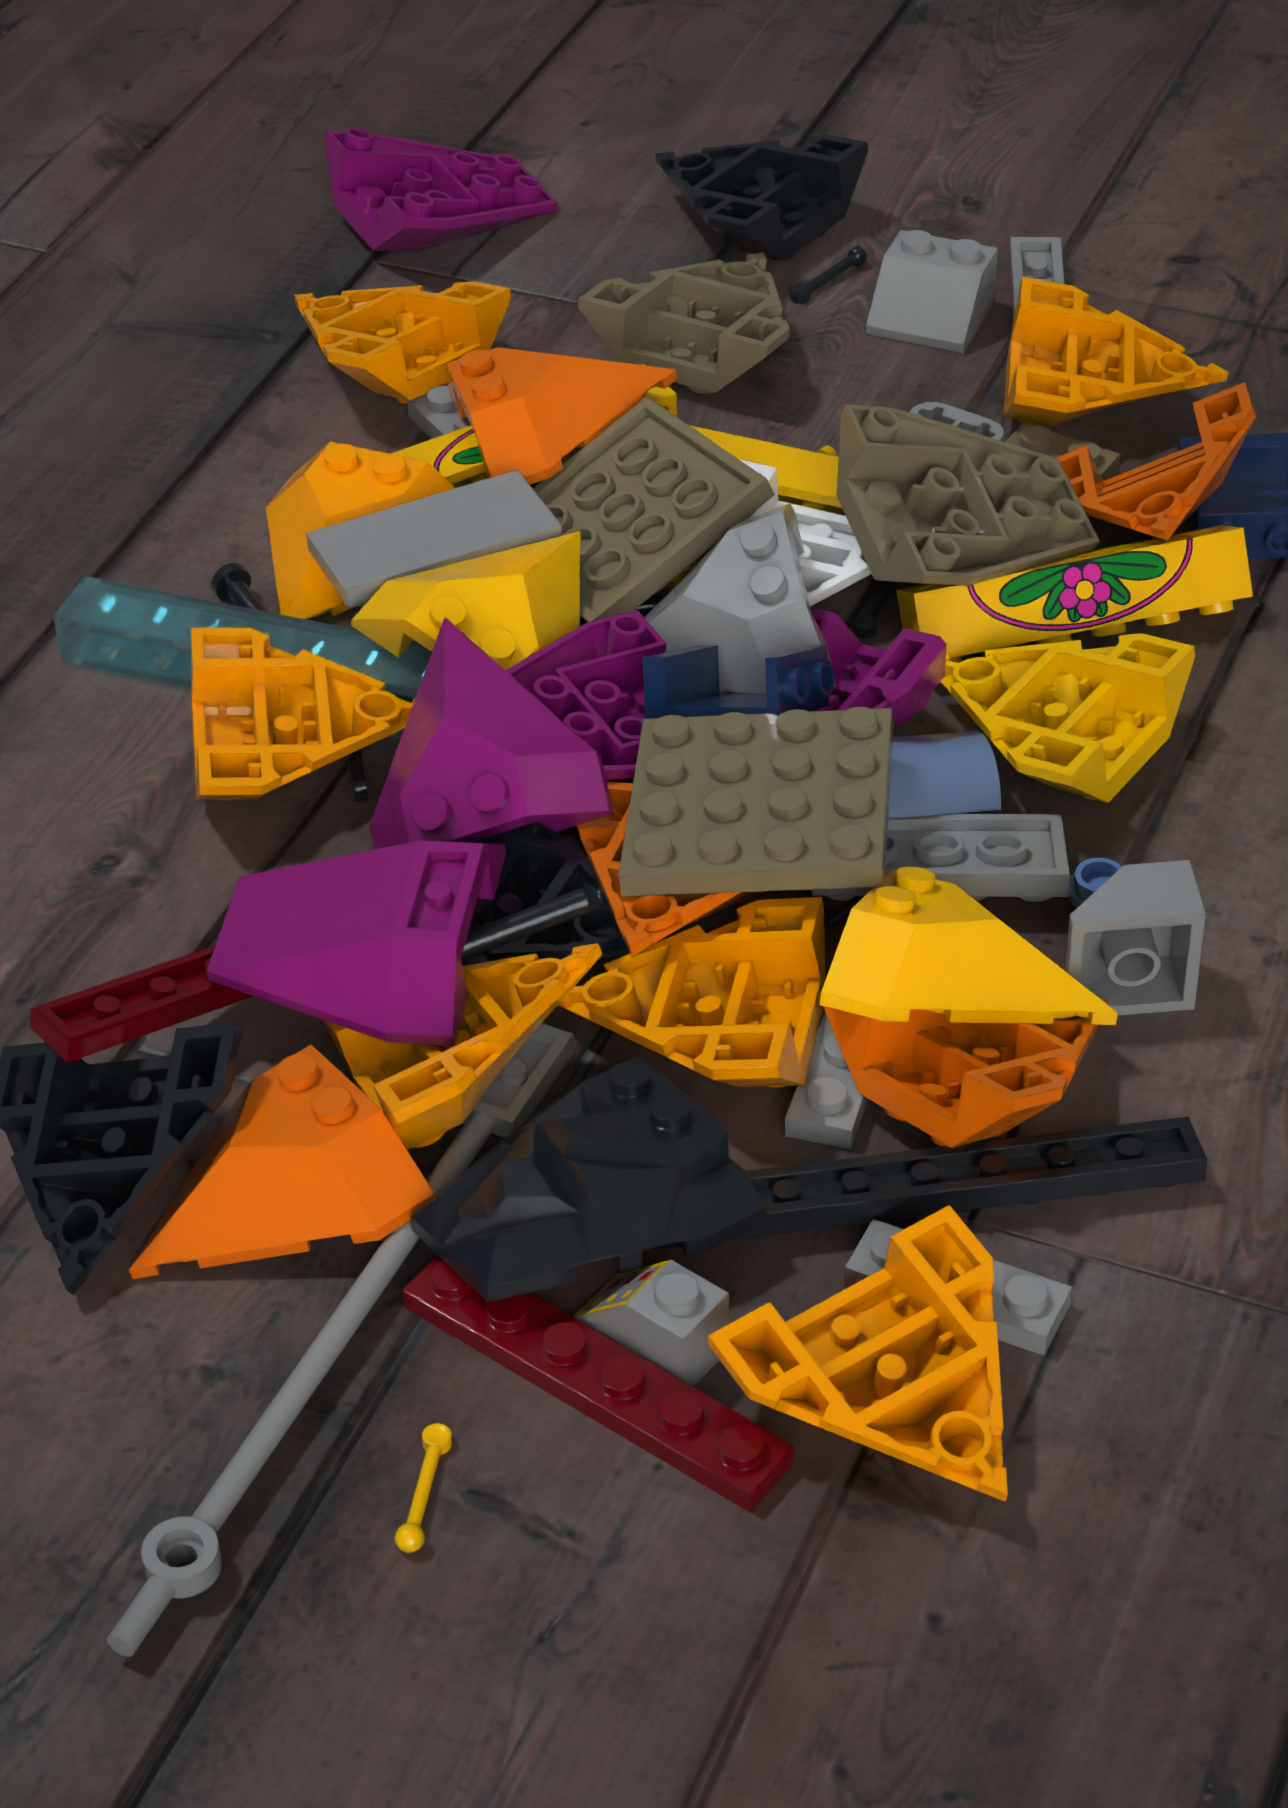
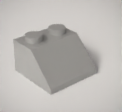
M900 230L883 257L866 324V334L964 353L995 302L998 248L980 245L977 241L971 239L953 240L931 236V234L922 230Z
M1190 860L1123 865L1070 914L1065 971L1097 997L1108 999L1107 1005L1118 1012V1015L1194 1010L1206 913Z

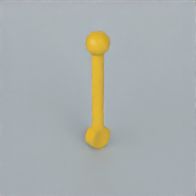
M441 1423L428 1425L422 1432V1444L426 1451L407 1521L395 1533L397 1547L406 1553L416 1552L424 1544L425 1534L421 1529V1523L440 1455L447 1453L452 1447L451 1430Z

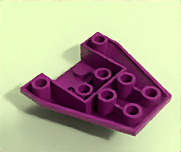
M357 127L346 128L345 132L326 131L324 141L334 207L373 251L418 252L552 213L557 209L558 202L547 192L542 182L535 179L522 166V162L513 156L506 154L494 156L378 135Z
M638 610L585 623L506 670L556 714L572 731L601 754L607 782L633 783L643 719H645L642 657L665 653L667 643Z
M419 840L241 876L237 881L206 971L208 979L214 983L386 1042L454 1046L468 997L461 963L463 949L477 899L494 900L506 856L505 844Z

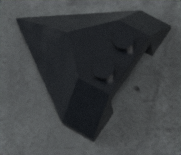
M822 135L809 137V141L806 144L795 148L781 147L780 141L775 140L702 148V153H692L682 157L674 156V151L655 153L657 164L710 228L746 251L754 253L764 252L772 260H786L794 257L798 250L815 238L823 236L830 227L846 216L868 153V144L865 141Z
M537 821L472 842L505 844L506 856L494 900L477 899L469 930L582 888L586 895L591 913L461 961L462 964L482 963L536 953L539 959H563L572 954L571 952L574 947L599 943L602 956L600 958L623 957L630 954L591 862L571 836L564 839L559 831L555 832Z
M236 1022L176 1028L171 1056L96 1064H88L80 1058L66 1063L45 1042L3 1047L0 1059V1128L5 1131L13 1149L12 1162L42 1234L46 1240L52 1243L61 1264V1267L57 1270L65 1289L72 1295L81 1287L231 1092L242 1028Z

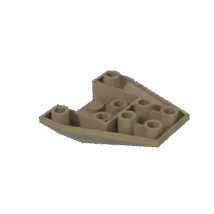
M845 405L842 410L836 495L874 580L973 585L1095 549L1099 543V539L1058 458L897 408Z

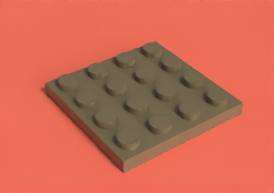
M645 397L563 464L564 468L550 479L541 481L533 488L561 524L562 535L581 531L580 624L582 625L620 613L634 611L653 594L666 587L670 580L697 558L706 554L735 524L750 518L758 508L775 495L767 478L648 397Z
M853 707L847 710L811 712L795 709L780 713L779 716L768 713L744 714L730 712L719 716L682 717L679 715H666L660 718L643 719L618 874L621 896L883 887L894 732L892 708L870 709L867 707Z

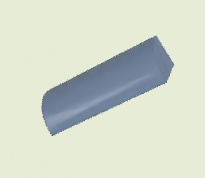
M980 731L893 737L888 819L1001 810V789L997 763L992 747L983 733Z

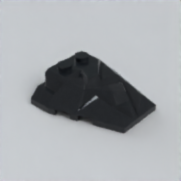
M639 1056L627 1062L619 1063L611 1069L581 1082L574 1089L548 1102L410 1216L412 1231L487 1302L577 1282V1266L617 1257V1265L620 1271L642 1267L643 1250L681 1242L686 1256L706 1252L766 1223L765 1208L749 1176L742 1167L729 1158L728 1136L720 1120Z

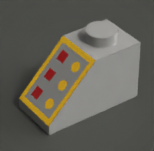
M667 1260L616 1274L573 1318L694 1387L719 1361L717 1355L708 1345L707 1340L709 1334L729 1324V1293L673 1260Z

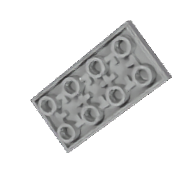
M515 470L306 533L308 549L346 606L353 607L364 606L388 580L562 536V528L559 521L520 472Z

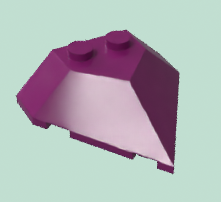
M810 608L827 642L837 686L833 688L832 694L829 696V706L813 711L847 710L853 707H867L870 709L892 708L893 726L896 728L908 722L914 714L926 706L932 691L945 676L947 644L940 636L904 628L887 650L863 645L836 613Z
M444 617L369 825L373 848L379 849L419 840L472 843L537 821L558 832L614 814L601 754L572 731L556 714L493 658L482 651L457 626Z

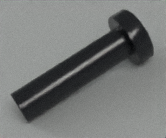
M230 563L224 565L214 574L211 581V589L220 600L225 602L232 601L255 630L270 635V645L278 643L283 638L284 630L250 589V574L241 564Z

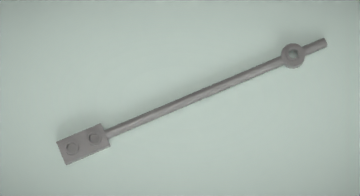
M541 1024L516 1052L463 1122L464 1126L426 1179L435 1195L467 1170L491 1133L506 1138L531 1117L573 1055V1033ZM411 1221L386 1236L191 1517L183 1516L165 1520L156 1525L147 1534L141 1548V1557L147 1581L107 1637L108 1645L115 1652L125 1657L133 1656L172 1598H188L198 1595L207 1590L217 1580L222 1568L217 1532L420 1237L412 1231ZM186 1562L191 1563V1564H189V1565H187V1566L176 1567L177 1565H179V1564H181V1563H186Z

